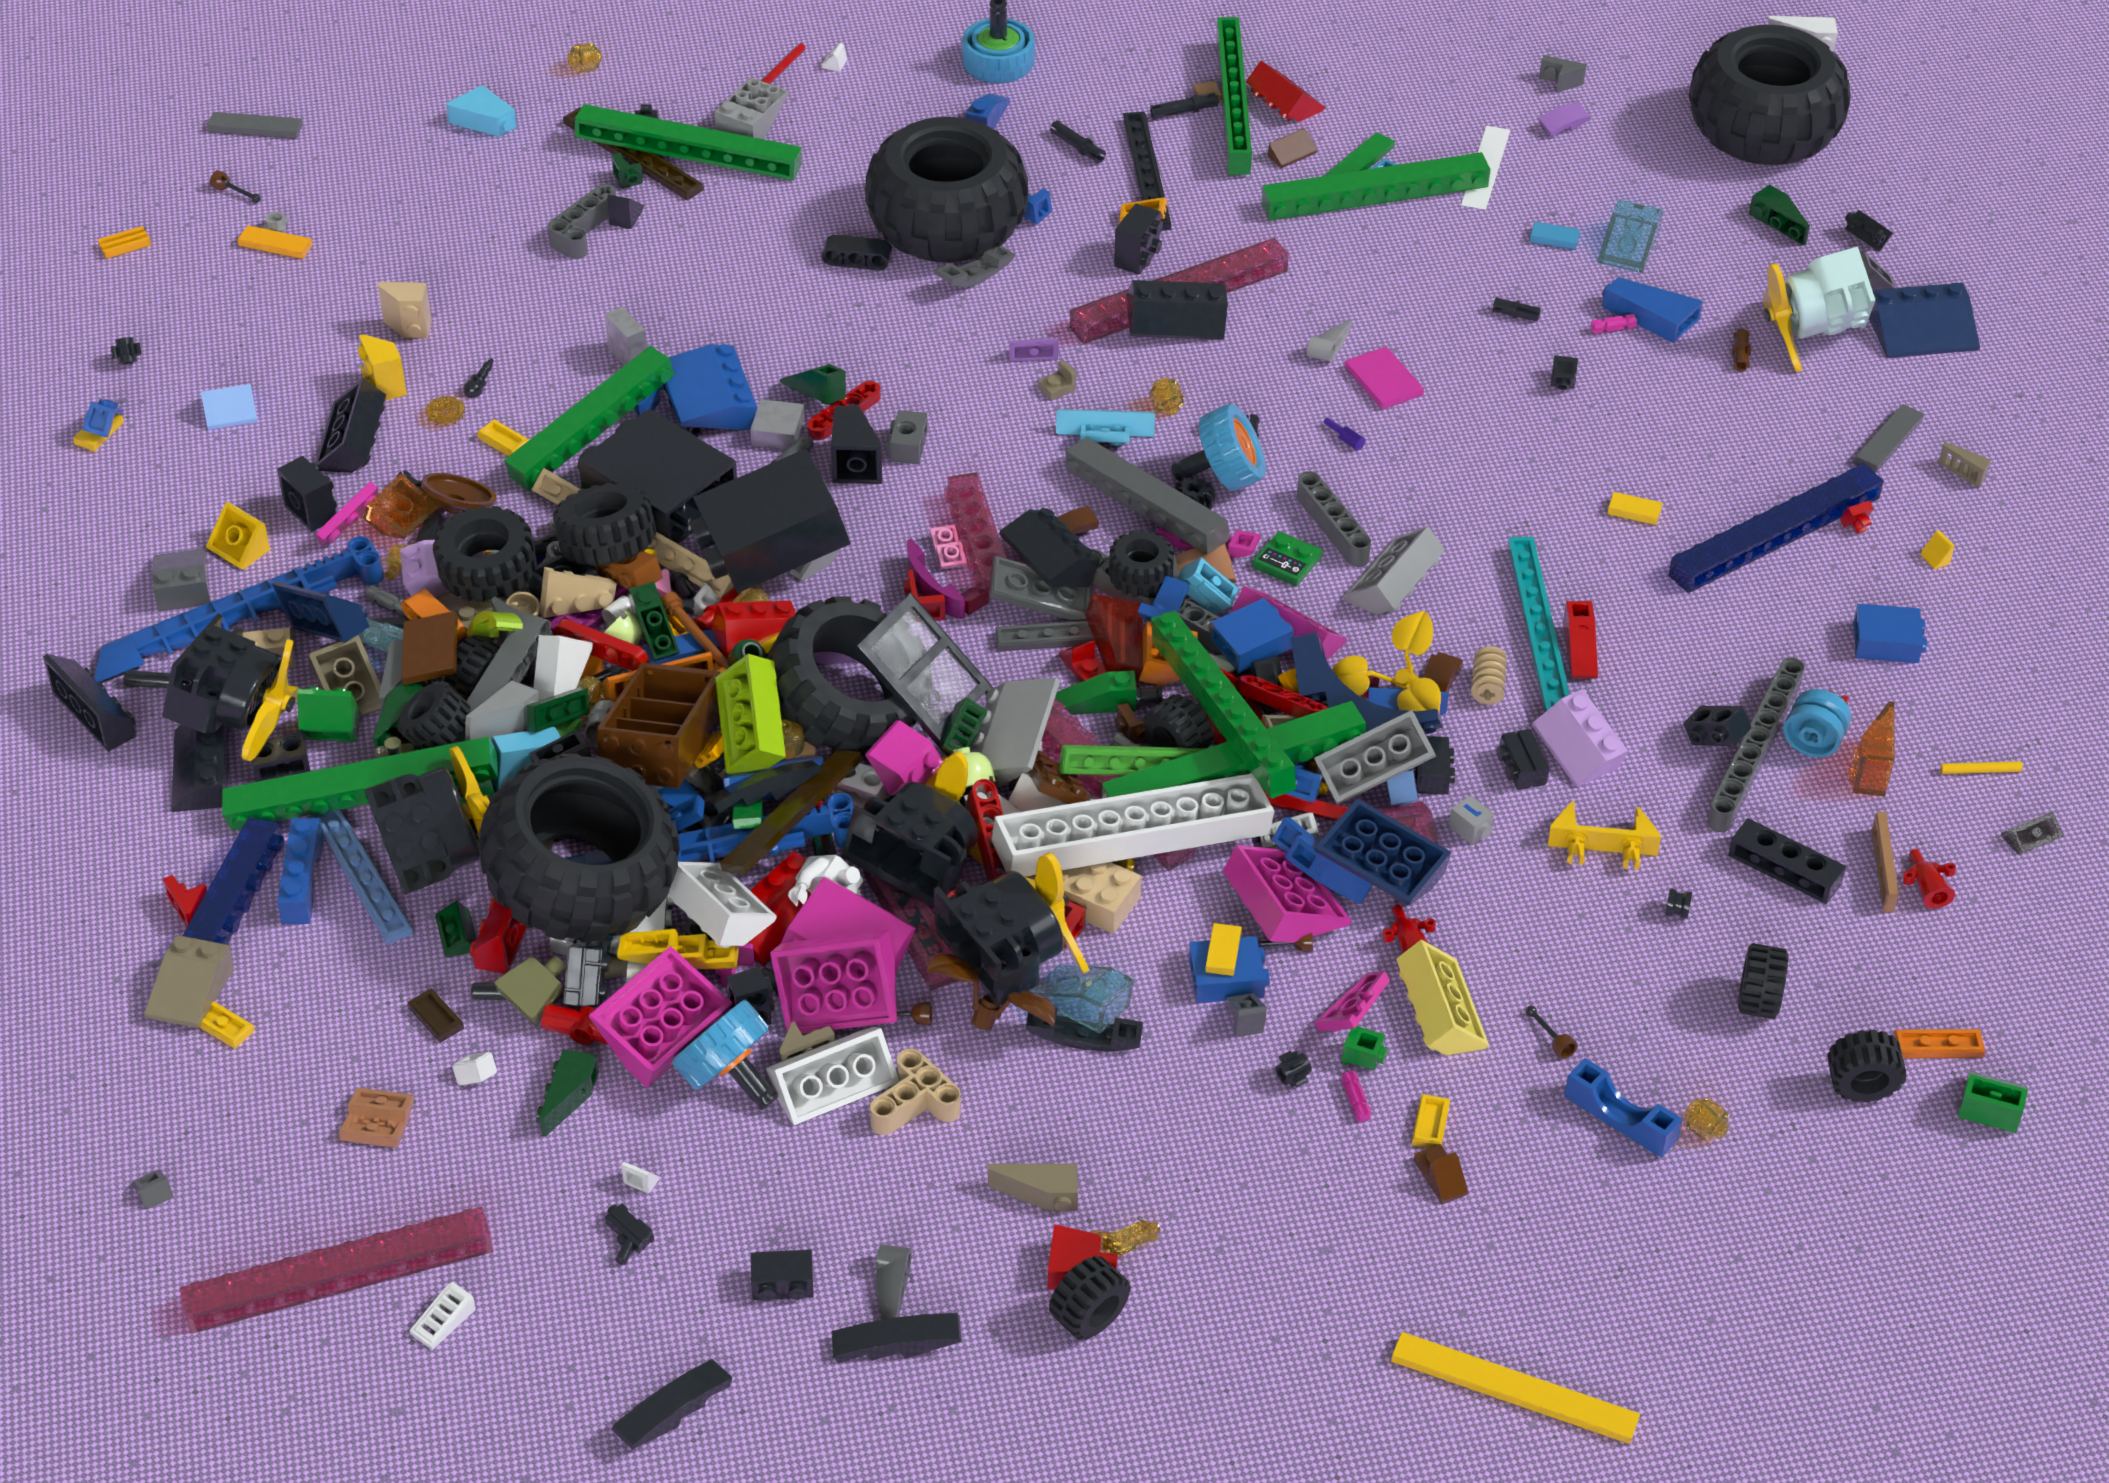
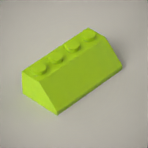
M747 654L715 677L727 774L769 769L786 757L774 661Z

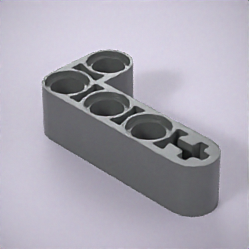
M601 184L553 218L548 223L550 246L573 259L585 257L588 254L586 234L609 217L607 197L608 194L616 196L615 187L610 184Z

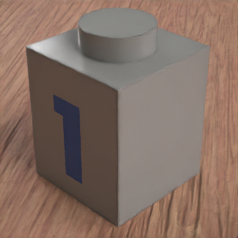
M1470 795L1451 808L1449 827L1473 845L1481 839H1486L1491 834L1494 813Z

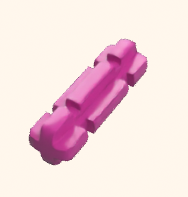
M1635 314L1624 315V318L1621 315L1604 318L1603 321L1597 319L1591 321L1590 327L1593 334L1603 333L1604 330L1605 332L1624 330L1625 327L1626 329H1631L1637 326V318Z
M1354 1070L1343 1072L1341 1081L1343 1087L1347 1089L1345 1092L1351 1108L1355 1110L1353 1113L1358 1122L1370 1120L1372 1112L1369 1104L1366 1103L1367 1099L1361 1083L1358 1082L1357 1073Z

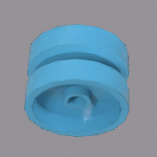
M1823 689L1804 691L1796 698L1792 710L1785 720L1783 727L1785 739L1794 749L1802 754L1821 758L1833 755L1839 749L1843 737L1850 726L1851 711L1845 701L1832 692Z

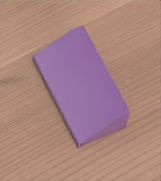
M1058 338L1010 340V361L1058 359Z

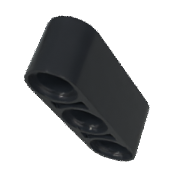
M831 235L826 239L821 258L824 263L830 266L882 271L888 267L892 245L882 239Z

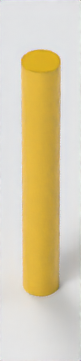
M2021 761L1940 764L1941 774L2022 772L2023 769Z

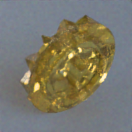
M442 396L430 401L426 406L425 412L428 421H434L435 425L442 423L446 426L448 423L456 424L457 420L463 419L465 405L456 397Z

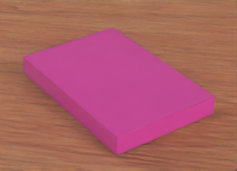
M1387 346L1345 360L1344 367L1381 409L1424 394V388Z

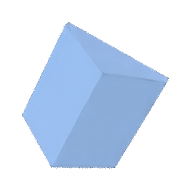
M251 384L201 392L208 430L258 422Z

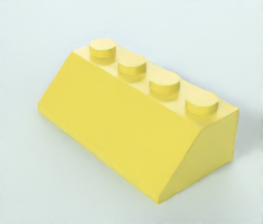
M1423 940L1417 942L1396 959L1400 968L1399 975L1406 984L1408 990L1407 997L1414 1006L1416 1012L1415 1019L1424 1033L1423 1040L1428 1048L1431 1050L1435 1049L1444 1055L1482 1050L1489 1046L1457 959Z

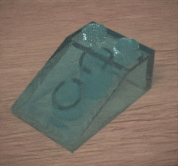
M1618 200L1612 213L1597 263L1643 273L1660 233L1663 210L1630 201Z
M1058 965L1036 987L1030 990V992L1049 999L1055 1008H1058L1057 1012L1100 1034L1114 1021L1115 1017L1117 1018L1130 1006L1135 979L1111 967L1088 966L1090 971L1083 974L1076 965Z

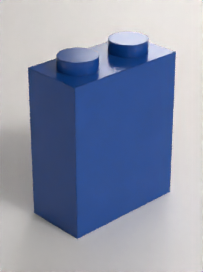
M1265 598L1211 622V641L1238 673L1251 668V662L1277 656L1292 649L1291 637L1294 636V630L1291 624L1285 622L1279 615L1277 608L1273 605L1271 606Z
M1857 603L1853 620L1855 658L1919 663L1921 653H1925L1927 648V638L1923 637L1925 619H1921L1920 608Z
M1257 936L1240 938L1234 976L1205 972L1210 940L1189 942L1188 961L1197 1004L1226 1001L1225 997L1254 993L1258 998H1264L1265 986L1270 985L1268 969H1263L1265 952L1263 947H1259Z

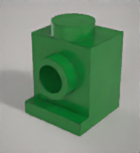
M1359 1026L1351 1029L1343 1046L1342 1064L1347 1065L1349 1062L1375 1070L1378 1063L1384 1064L1387 1058L1388 1048L1384 1047L1386 1035Z

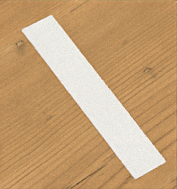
M1486 126L1478 153H1483L1491 169L1489 187L1466 190L1461 206L1486 210L1509 137V129Z

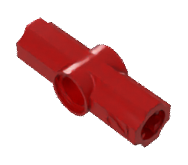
M552 1004L546 1005L541 1020L542 1029L570 1035L573 1041L581 1045H590L593 1041L608 1044L589 1018V1015L596 1010L595 1008L582 1007L577 1011Z

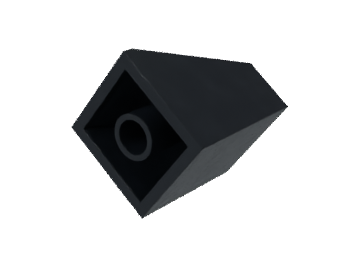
M860 406L834 407L831 438L832 483L882 484L881 442Z

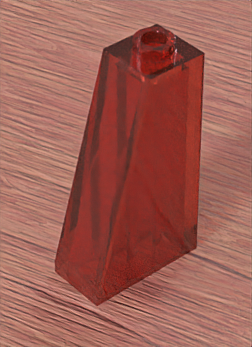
M1092 593L1085 611V617L1106 672L1134 671L1137 685L1143 670L1142 617L1137 612L1141 604Z

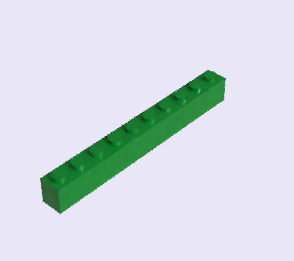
M1217 17L1216 44L1228 175H1251L1252 148L1239 17Z
M583 104L575 117V138L792 181H794L801 167L802 147L586 104Z
M1480 152L1262 185L1261 204L1268 220L1283 219L1489 187L1491 169L1483 153Z
M1173 610L1151 618L1154 645L1269 797L1272 799L1296 790L1295 765L1178 613Z
M1349 701L1267 728V730L1293 764L1315 758L1366 732V722L1353 701ZM1225 742L1103 782L1102 799L1252 773L1232 746Z
M488 736L223 788L222 816L231 830H243L247 827L272 824L291 818L324 814L338 809H350L354 806L369 804L364 793V789L368 787H373L406 774L419 776L440 767L448 769L457 788L460 787V784L456 777L449 748L458 746L462 751L476 781L483 783L498 778L497 751Z

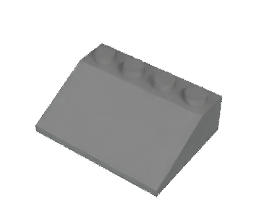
M1043 678L1007 681L995 688L992 687L985 697L987 702L985 709L987 711L970 752H980L990 761L995 777V782L993 783L996 788L1016 779L1022 773L1032 770L1060 679Z

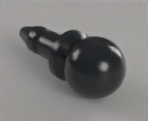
M492 358L482 365L477 375L472 374L471 380L464 384L463 391L467 397L476 398L482 394L483 387L487 384L485 379L493 367L494 360Z

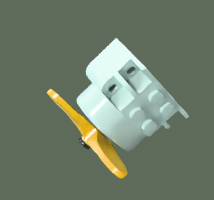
M1858 246L1817 258L1810 262L1807 270L1788 275L1785 282L1777 263L1770 264L1767 269L1768 291L1763 295L1764 315L1767 322L1774 321L1775 325L1779 328L1796 373L1802 371V365L1794 342L1793 332L1797 338L1803 339L1820 333L1834 335L1846 331L1850 327H1860V329L1866 327L1875 303V297Z

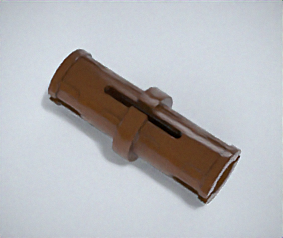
M1738 329L1737 333L1734 332V345L1732 346L1734 368L1739 372H1744L1747 370L1746 368L1749 369L1751 345L1749 344V332L1745 329Z

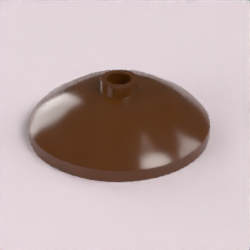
M430 473L423 476L421 481V487L426 495L451 514H461L469 508L472 510L478 509V506L491 508L496 502V494L489 487L467 477L449 473Z

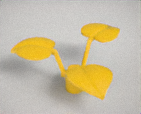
M1420 611L1402 618L1395 624L1392 630V643L1398 650H1405L1404 657L1407 664L1406 668L1396 672L1394 678L1375 671H1367V660L1356 655L1343 658L1332 669L1340 681L1358 696H1362L1369 688L1370 680L1368 676H1374L1390 682L1392 685H1397L1400 689L1404 690L1397 697L1399 710L1423 711L1437 709L1440 714L1441 692L1439 686L1431 679L1419 678L1413 672L1414 666L1411 664L1409 657L1410 652L1417 656L1423 655L1432 643L1433 624L1426 611Z

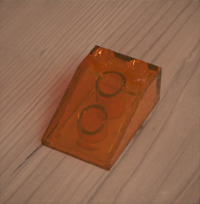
M1889 701L1862 735L1859 747H1854L1852 762L1855 765H1850L1848 771V781L1852 782V793L1883 797L1886 795L1895 760L1893 701Z

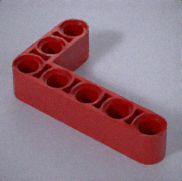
M980 779L974 783L970 790L967 803L970 814L973 816L978 828L977 843L988 882L1000 876L996 870L997 868H1001L1005 872L1006 870L997 851L990 846V843H993L994 824L986 823L983 818L988 817L994 823L995 816L1003 815L995 784L988 779ZM976 792L984 793L987 799L980 798ZM956 890L951 891V892L947 895V897L949 898V897L955 895V894H956Z

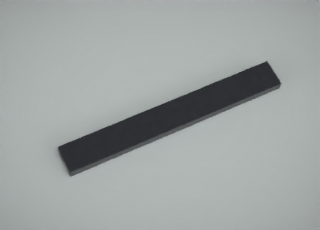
M1144 111L1123 113L1122 120L1141 201L1165 197L1146 114ZM1166 206L1165 219L1161 220L1163 222L1161 231L1171 230V220L1168 207Z

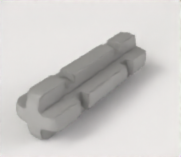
M370 585L366 589L367 599L373 602L377 601V604L396 611V613L402 616H406L401 607V602L404 599L400 600V597L386 590H381V588L375 585Z

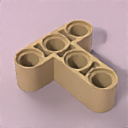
M912 1048L902 1050L897 1056V1074L900 1082L876 1097L870 1104L871 1128L880 1135H888L927 1109L943 1122H953L961 1114V1094L959 1088L921 1052Z

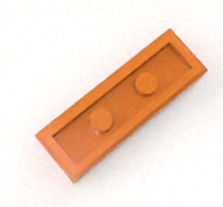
M1980 1029L1894 1030L1893 1032L1896 1041L1900 1043L1903 1058H1984L1985 1047Z

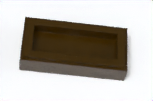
M432 988L407 1002L408 1009L440 1043L464 1029L462 1020Z

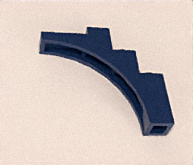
M1317 632L1291 637L1300 695L1321 704L1327 701L1328 708L1353 701L1366 722V732L1409 712L1374 704L1358 696L1344 685L1332 671ZM1437 709L1413 711L1425 734H1431L1436 732L1437 729L1443 728L1442 718Z

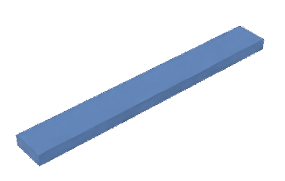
M341 809L328 811L324 814L310 815L311 818H319L324 840L385 943L388 945L413 935L412 927Z

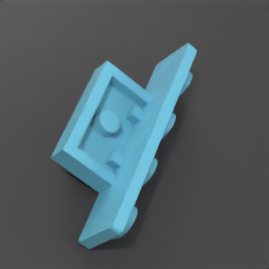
M1058 409L1056 412V433L1080 435V441L1087 437L1098 444L1100 442H1110V445L1122 446L1125 443H1130V436L1153 437L1155 432L1154 412Z

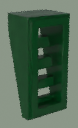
M964 698L957 702L954 706L941 748L950 754H953L955 749L971 748L987 710L969 698ZM957 730H959L960 732L964 733L965 736H963L962 734L958 733ZM952 740H957L962 743V746L957 745Z

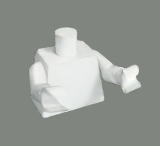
M837 855L812 856L807 858L795 877L797 880L796 885L788 892L790 900L796 906L798 905V900L804 904L807 900L806 890L812 894L822 878L828 877L861 896L859 887L863 883V878L860 876L857 868L850 867Z

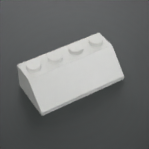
M678 862V869L668 896L673 900L674 904L682 908L687 913V916L701 927L702 931L715 940V944L723 948L744 946L776 920L777 916L734 875L721 870L720 863Z
M877 1027L863 1029L766 1068L773 1091L778 1094L777 1099L792 1125L799 1124L900 1082L882 1029Z

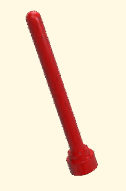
M803 43L798 44L761 81L771 84L805 51V45Z

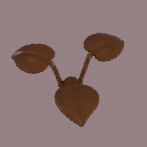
M940 954L930 961L926 973H940L964 982H973L972 1009L975 1011L971 1023L975 1027L982 1030H992L995 1020L1000 1019L1002 1012L1010 1003L1039 1017L1053 1027L1055 1023V1006L1046 997L1030 991H1022L1020 994L1012 992L1001 1006L996 1007L987 995L979 999V972L972 969L973 965L969 961L952 954Z

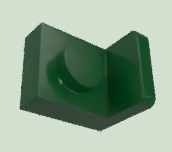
M621 153L611 154L612 172L621 189L643 183L642 166L640 163L629 165L628 161H624Z

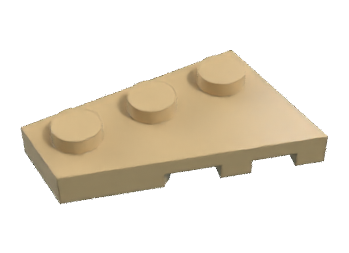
M544 567L539 613L545 618L606 608L614 602L616 583L609 578L592 575L580 576L569 571L558 572L552 568Z

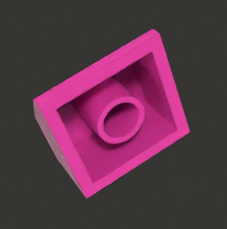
M896 720L865 754L889 795L899 785L906 782L925 784L943 763L932 742L900 720Z

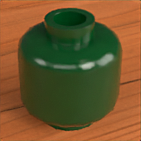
M753 639L740 640L730 650L727 663L731 667L747 654L765 658L764 648Z

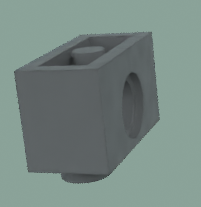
M898 410L896 420L891 421L890 434L892 436H887L886 451H890L891 462L920 464L928 433L927 413Z

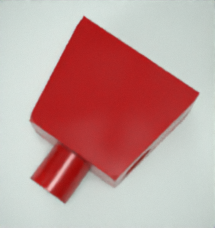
M1054 1224L1048 1265L1047 1289L1055 1290L1062 1278L1073 1267L1089 1257L1102 1256L1117 1270L1118 1254L1101 1252V1236L1099 1234Z

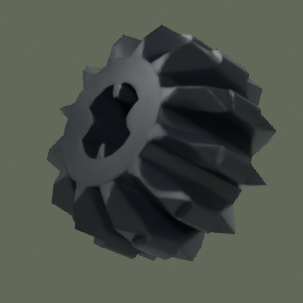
M1193 476L1191 480L1183 478L1182 482L1176 483L1175 489L1212 510L1215 493L1210 482H1205L1204 478L1197 480Z

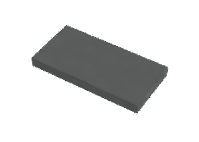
M994 556L991 565L989 598L1072 621L1090 620L1092 583L1090 587L1047 585L1029 565Z

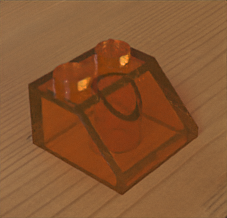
M400 474L367 504L363 519L382 535L406 539L439 508V505L405 476Z

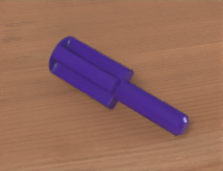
M1328 417L1324 419V424L1339 434L1338 438L1356 451L1363 448L1366 442L1364 437L1348 426L1343 428Z

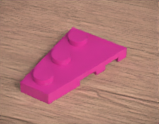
M370 481L316 532V540L323 547L329 542L331 544L334 543L341 536L343 530L353 525L361 515L378 502V487Z
M1386 972L1366 973L1314 1021L1319 1031L1332 1030V1032L1355 1029L1389 983L1390 979Z

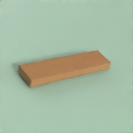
M1877 811L1874 816L1871 833L1882 909L1884 912L1894 913L1899 893L1886 812Z

